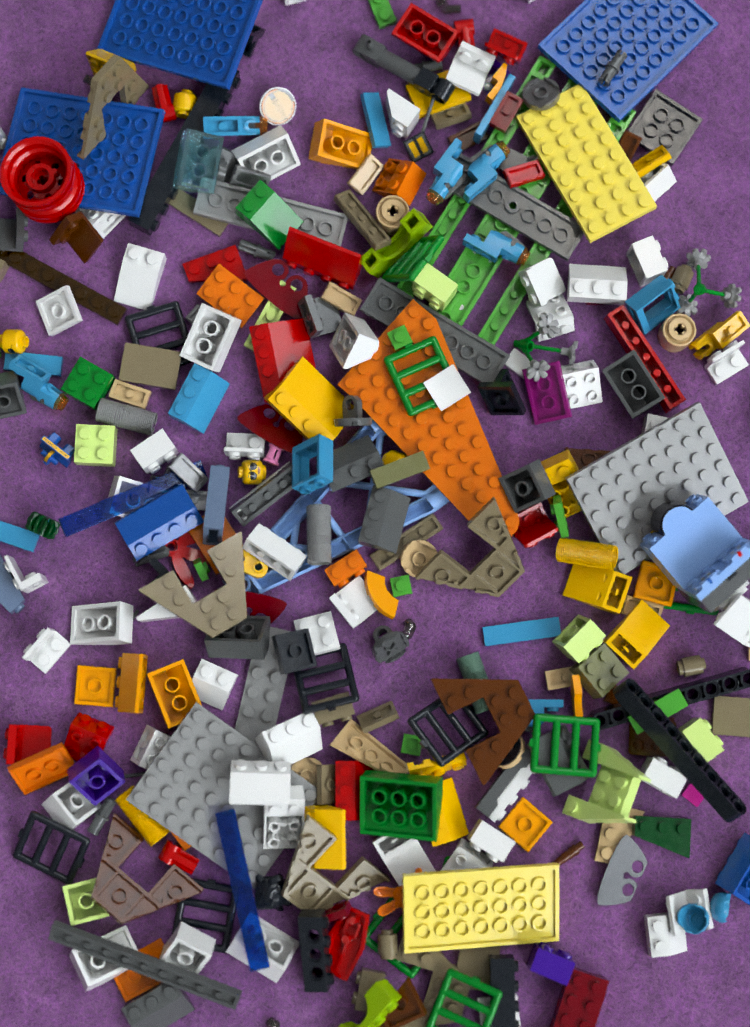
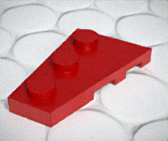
M236 244L183 263L189 282H205L218 264L222 265L240 280L248 281Z

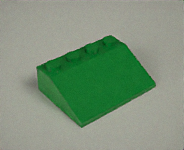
M366 770L360 776V834L436 842L443 798V777Z

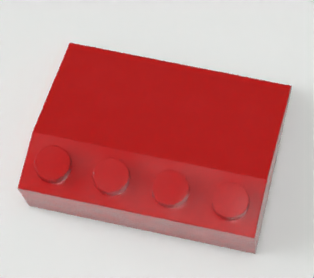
M289 227L283 261L287 264L288 268L295 270L297 267L302 269L303 273L308 276L317 275L326 283L332 281L344 290L349 288L353 290L361 272L362 255Z
M303 318L249 327L263 397L279 385L286 373L302 356L316 369L310 338Z

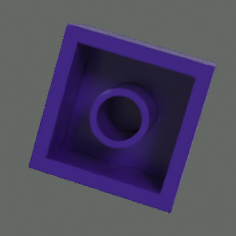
M99 746L95 747L67 769L69 783L94 806L125 783L123 769Z
M541 942L540 944L534 943L526 966L532 972L567 986L576 963L570 953L561 949L556 952L551 945Z

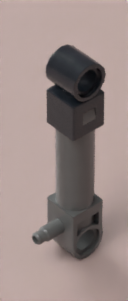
M365 34L361 35L352 49V52L357 57L376 68L380 66L414 85L416 90L428 97L435 98V101L443 105L447 103L456 88L447 79H439V75L425 67H422V69L390 52L386 49L385 45Z

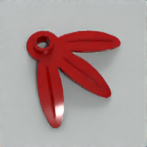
M187 532L178 540L174 539L165 546L167 547L168 544L173 545V550H169L170 554L168 557H171L174 570L179 579L188 588L192 589L194 588V580L183 558L191 562L200 558L202 563L205 561L207 565L209 563L200 550L187 547L195 543L190 533Z

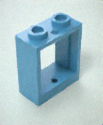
M659 275L625 301L629 314L644 335L681 308L678 301L680 298L674 290L675 284L671 279H666L663 275ZM664 294V299L644 313L643 308Z
M318 434L292 448V489L306 495L333 482V440ZM317 456V473L309 477L310 459Z

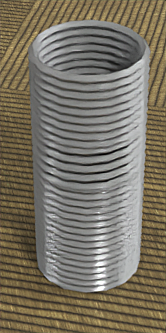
M102 398L97 407L95 420L100 423L151 436L154 432L152 424H156L158 414L157 412Z
M327 504L308 505L306 507L307 563L309 565L331 564V506Z

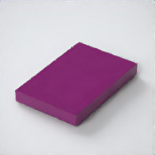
M560 361L548 363L550 365V369L546 371L548 376L546 378L540 376V379L536 382L533 378H527V368L522 369L535 425L572 417Z

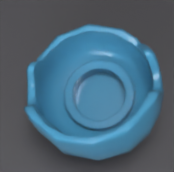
M720 892L711 898L710 912L712 918L719 923L727 922L726 917L729 914L731 893Z
M688 903L679 910L677 921L687 933L699 934L707 929L709 914L700 904Z

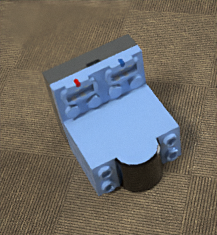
M693 494L686 499L685 505L676 502H666L658 506L651 517V527L654 532L652 534L648 533L643 537L640 547L687 602L712 613L750 579V540L742 538L709 497Z

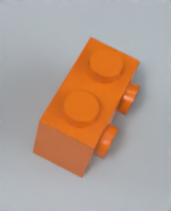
M356 549L326 568L324 572L334 588L337 586L341 588L349 583L348 579L355 575L357 578L365 573L367 565Z

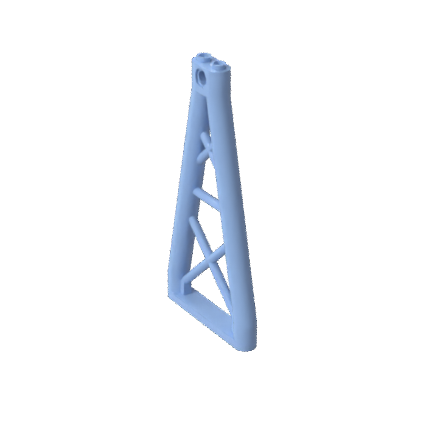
M372 419L370 426H361L346 444L369 435L372 442L376 439L375 447L381 457L384 436L387 434ZM370 479V483L358 481L347 486L349 488L369 490L368 506L374 485L372 479ZM433 483L427 490L390 485L383 487L406 496L421 497L409 504L403 527L436 512L449 502ZM328 485L310 494H301L270 529L271 532L285 540L291 535L289 544L305 552L304 554L307 555V545L297 544L300 523L307 516L306 507L308 505L322 504L321 500L330 491ZM331 516V529L337 535V538L331 540V560L363 546L358 543L362 526L345 534ZM306 557L304 563L292 579L321 565H309ZM258 564L255 566V569L260 570L262 566ZM272 568L267 571L263 578L259 579L244 573L245 580L248 583L245 591L263 594L289 581Z

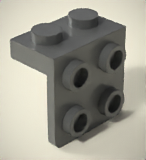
M16 207L15 219L0 218V250L23 252L24 242H28V231L24 230V227L28 226V217L18 207Z

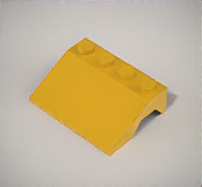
M303 356L286 373L279 385L263 398L306 440L318 434L334 440L343 428L335 427L334 419L343 418L342 405L345 397Z

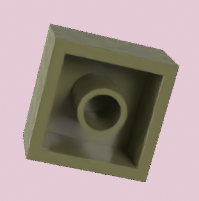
M602 643L599 647L594 648L585 661L576 662L569 669L573 675L580 676L581 685L593 699L603 698L629 673L606 643Z

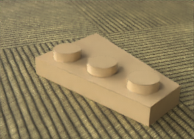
M631 808L628 817L633 819V815L643 816L645 811ZM602 823L594 860L609 864L620 840L625 835H632L633 823Z

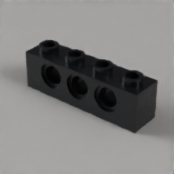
M302 909L297 919L305 992H328L331 985L334 984V973H331L333 957L332 954H329L331 937L327 933L329 917L326 916L325 909ZM312 930H316L319 934H314ZM314 949H318L320 953L315 952Z

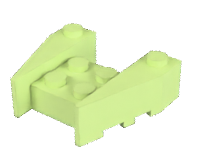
M590 739L587 742L585 751L582 756V758H585L589 761L591 747ZM601 744V752H598L597 764L601 765L589 801L587 802L568 795L562 813L589 824L636 823L637 820L628 817L641 780L650 783L651 779L633 766L616 749Z

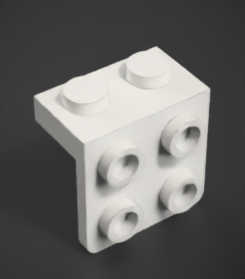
M547 258L518 272L521 283L525 287L533 307L547 304L548 300L564 293L566 290L552 258Z
M563 294L548 300L547 304L539 307H533L529 300L526 301V306L535 323L536 331L539 328L537 326L539 317L542 314L547 316L549 313L553 314V320H557L559 323L556 327L560 329V333L554 334V337L575 331L574 317ZM547 334L537 336L539 342L550 339L547 337Z

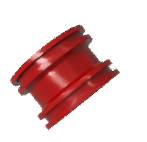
M43 136L23 139L10 148L2 160L0 166L1 185L9 198L29 219L39 223L59 222L65 216L73 214L82 202L85 192L84 177L69 153L57 141ZM55 164L59 165L58 169L55 168Z

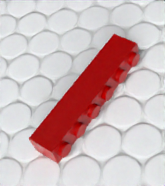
M622 304L608 313L604 320L626 354L635 349L665 396V399L659 402L665 413L682 404L686 400L625 306Z

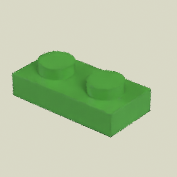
M368 0L379 29L397 23L389 0Z
M561 495L553 496V503L550 504L552 515H556L557 518L554 524L558 527L561 538L569 537V528Z

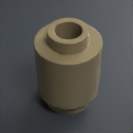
M682 264V266L676 267L671 279L676 286L674 288L676 293L684 294V291H687L694 276L690 266Z
M700 655L681 658L679 661H676L679 676L684 675V677L703 674V669H706L705 659L701 658Z
M393 929L381 930V933L377 934L380 959H396V954L398 953L397 933H393Z

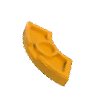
M367 570L364 583L366 593L374 603L373 606L384 616L390 619L395 618L399 600L392 597L387 591L384 576Z
M572 675L571 702L573 716L583 717L580 676Z

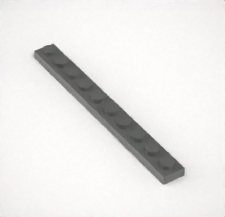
M55 920L52 924L49 940L236 1010L242 993L240 989Z

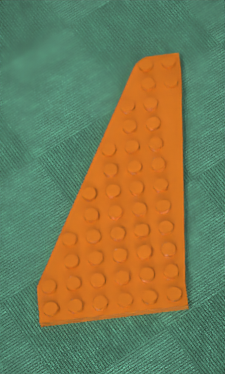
M412 299L378 338L379 348L372 358L353 366L337 386L348 395L360 397L362 409L407 456L420 451L424 452L430 469L423 473L468 521L494 496L509 533L512 536L518 529L519 516L518 513L514 512L498 479L502 477L469 396L463 397L440 411L439 407L435 409L429 408L414 416H409L384 363L386 356L397 352L394 350L387 333L405 325L413 341L412 345L435 336L449 366L454 364L457 369L437 319ZM430 345L394 361L393 364L396 371L399 372L436 354ZM436 363L400 380L406 390L432 378L443 370L440 363ZM427 389L409 396L413 407L433 399Z

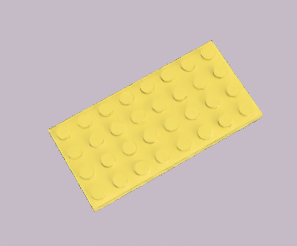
M579 84L561 93L559 101L550 109L543 111L529 109L516 116L517 123L589 243L657 208L655 201L589 93Z
M556 862L402 874L404 953L559 941V864Z

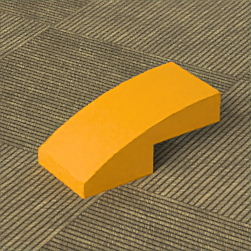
M506 63L502 64L491 79L494 87L485 99V102L489 105L492 104L501 89L507 70Z

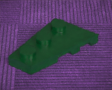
M633 815V819L637 820L632 826L633 836L690 859L692 819Z

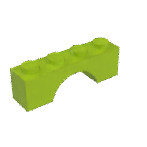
M413 208L400 220V227L391 238V244L376 251L371 247L362 256V265L369 274L379 278L433 226L423 213Z
M387 979L376 981L364 995L367 1001V1015L361 1024L349 1021L340 1024L339 1027H379L385 1022V1016L398 1006L397 1002L401 998L400 994Z

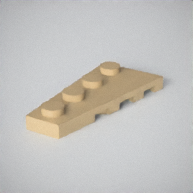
M352 719L348 721L330 744V746L376 771L409 772L407 763L371 734H364L361 726Z

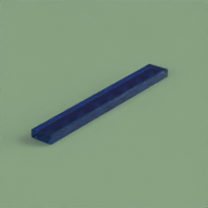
M202 461L193 462L207 476ZM171 471L58 518L65 537H68L147 504L180 484L184 488L187 485Z
M235 808L215 813L250 972L269 968L270 965Z

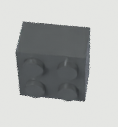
M540 459L498 478L515 513L556 494Z

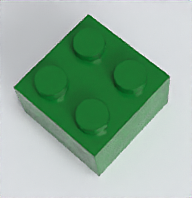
M80 357L61 390L66 395L97 411L100 400L106 397L116 378L107 371Z

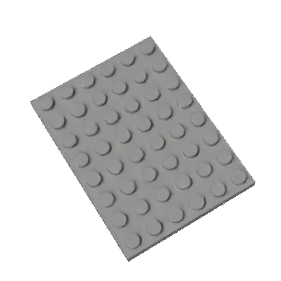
M700 402L692 404L565 478L598 543L616 545L618 547V560L613 570L622 574H626L638 567L643 560L648 561L651 559L640 547L643 537L652 532L659 524H662L664 517L670 510L685 505L686 499L691 495L699 494L709 497L724 516L749 502Z
M195 702L126 800L255 890V886L258 884L256 881L257 874L265 876L283 849H263V805L229 804L231 760H266L258 745ZM291 769L290 786L303 785L305 806L315 805L317 803V787Z

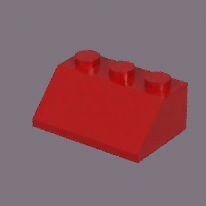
M410 3L391 35L440 63L457 42L459 31Z
M336 760V807L345 810V821L360 820V776L366 770H375L358 760Z

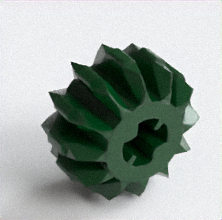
M32 512L27 519L25 527L44 538L54 539L59 531L60 524L48 516Z

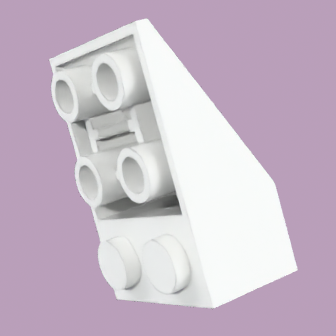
M738 594V596L730 600L729 606L725 611L717 615L716 621L713 624L747 647H750V599Z
M303 785L290 786V806L263 805V849L296 848L304 824L305 795Z
M379 836L372 841L399 886L402 885V874L415 873L416 868H421L423 872L436 871L416 839Z

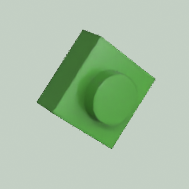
M405 325L387 333L395 351L409 343H413Z
M200 558L194 560L193 563L201 581L209 579L208 573L211 571L206 561L202 563Z
M409 574L390 578L393 597L413 593Z
M404 733L400 753L420 756L421 746L419 738L416 735Z

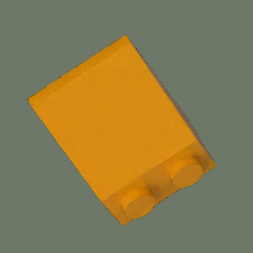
M327 119L317 121L314 124L308 159L324 164L358 169L368 154H371L372 144L369 133Z

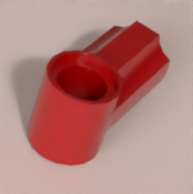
M473 18L455 20L454 29L459 31L458 47L462 41L475 46Z
M158 84L152 87L153 98L156 104L155 108L164 109L165 111L163 123L177 120L167 84Z
M167 840L158 858L171 866L175 864L178 868L192 875L200 859L184 851L180 845L176 846L172 844V841Z

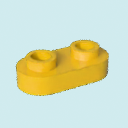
M243 550V557L245 559L244 573L257 579L263 578L267 574L268 566ZM259 564L262 566V569L256 570L255 566Z

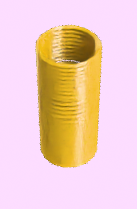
M560 538L556 546V560L563 563L613 570L618 560V547L616 545Z
M133 785L117 797L115 802L151 847L170 831L126 800L135 787Z

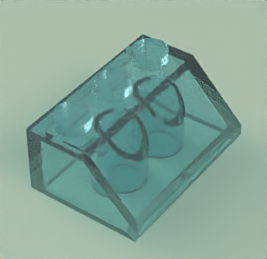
M189 128L182 131L172 188L187 192L214 194L224 137Z

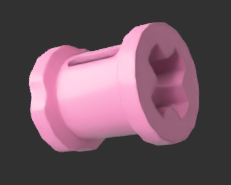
M269 443L268 446L270 448L263 461L278 467L281 453L285 450Z

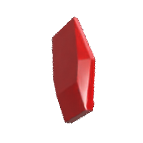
M351 907L348 917L337 921L328 934L331 937L329 954H332L333 957L331 973H334V976L346 982L365 949L370 914Z

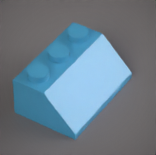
M194 363L168 415L204 434L230 383L212 371Z

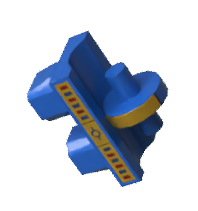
M55 432L48 437L44 435L40 439V448L43 449L40 454L45 457L43 463L48 465L51 462L56 466L59 462L67 468L75 448L70 444H66L62 449L57 446L61 442V438Z

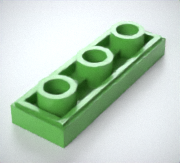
M679 688L654 701L667 717L688 706ZM631 715L627 717L637 735L644 731Z

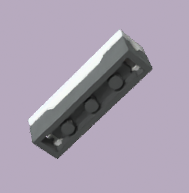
M290 461L229 507L243 527L292 489V463Z
M526 747L525 752L521 755L522 759L512 768L503 769L475 806L494 823L496 820L500 821L506 814L505 808L508 804L513 805L518 798L517 792L520 789L524 790L530 782L528 778L533 773L530 771L531 752Z

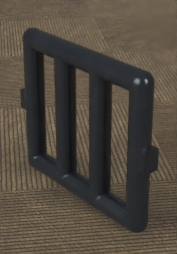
M178 301L156 307L154 305L148 306L147 310L125 317L126 326L133 344L140 345L139 339L179 327L182 338L155 346L156 348L171 350L184 346L189 334ZM174 310L175 321L136 332L134 321ZM181 358L180 366L192 363V361Z
M345 643L339 644V650L315 656L320 657L341 652L342 661L293 672L304 714L326 709L334 711L336 707L359 701L360 697L348 648ZM345 669L347 677L345 679L308 688L304 686L303 678ZM349 686L350 696L309 706L308 695Z
M440 698L408 718L407 723L419 738L420 746L423 749H427L438 766H445L465 752L466 749L488 735L489 732L475 714L473 705L471 707L467 705L462 708L479 731L472 737L454 713L447 714ZM440 707L465 742L456 747L431 712ZM425 717L449 749L450 752L444 757L439 754L417 724L422 718Z
M31 811L24 828H21L17 836L19 840L13 852V857L69 885L73 883L78 869L83 866L84 856L91 840L89 837L37 811ZM36 820L46 825L31 858L23 854L22 851ZM54 829L64 835L49 867L39 861ZM70 838L80 842L81 845L68 875L57 871V868Z
M191 878L202 888L231 893L230 903L226 905L193 898L178 902L172 934L181 922L195 928L224 933L222 945L215 944L213 951L227 953L240 888L238 886L217 883L213 879L206 881ZM185 905L228 913L226 924L183 917Z

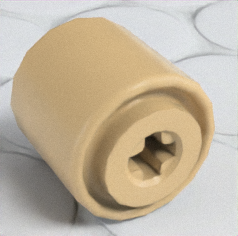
M388 195L378 202L375 220L388 236H394L400 227V220L409 212V206L402 197ZM395 209V212L398 213H395L394 216H390V213L387 211Z
M672 314L666 318L658 329V342L662 348L669 352H680L695 338L696 325L692 318L686 314ZM678 326L680 329H683L680 335H678L677 331H674Z

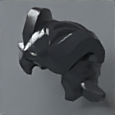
M259 873L257 874L256 881L258 884L255 886L254 904L258 910L276 909L281 912L284 910L283 905L290 906L292 904L281 894L285 882L281 873L266 877Z

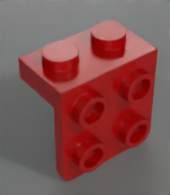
M494 28L488 43L485 42L484 44L486 52L496 56V58L498 56L502 57L505 63L512 66L520 64L528 46L527 42Z
M539 502L517 512L519 526L513 536L524 548H531L536 546L539 541L554 536L559 529L548 518L542 503Z
M79 712L70 725L64 746L72 759L79 761L97 746L104 751L105 745L115 727Z
M9 724V728H6L5 740H8L7 748L4 749L6 764H15L50 748L52 728L50 726Z

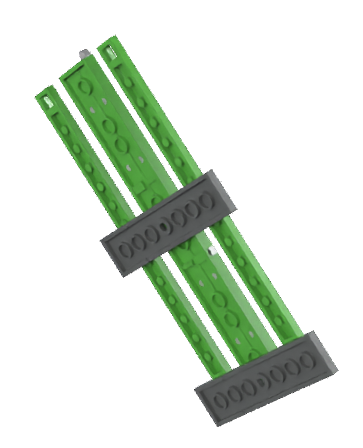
M539 56L516 96L523 99L524 86L535 78H539V80L549 78L556 65ZM569 78L561 93L577 84ZM523 102L516 116L528 111L530 108ZM632 110L619 123L613 117L607 123L618 142L635 116L636 111ZM516 116L506 133L494 129L482 150L496 144L504 151L519 127ZM530 143L523 153L527 157L537 155ZM460 154L455 160L463 165L461 177L463 184L452 193L454 194L429 234V236L442 235L444 237V241L433 254L429 264L431 266L434 265L470 205L486 213L474 233L481 238L482 242L485 241L491 230L499 233L507 231L514 238H517L520 233L535 242L481 332L477 336L462 326L503 261V258L499 255L494 263L465 247L448 275V278L458 284L455 296L443 312L441 310L436 311L432 307H428L413 298L415 296L412 290L413 281L400 282L395 287L380 277L361 306L360 311L388 327L411 300L414 299L437 319L457 369L478 382H494L499 371L510 357L508 353L496 347L495 344L527 293L521 283L518 272L547 259L551 252L568 261L584 233L579 224L572 219L573 214L563 198L556 209L540 201L552 180L540 159L538 160L545 174L544 179L510 189L506 180L497 175L494 182L467 203L463 199L465 187L473 182L467 175L471 159Z

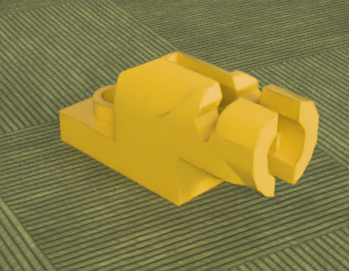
M736 311L724 322H717L709 330L701 334L699 338L690 343L688 347L690 350L693 348L698 350L693 355L698 360H702L716 349L726 347L749 328L750 324L741 311Z

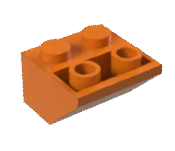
M389 158L372 191L383 197L388 195L402 197L410 206L427 173L413 161Z

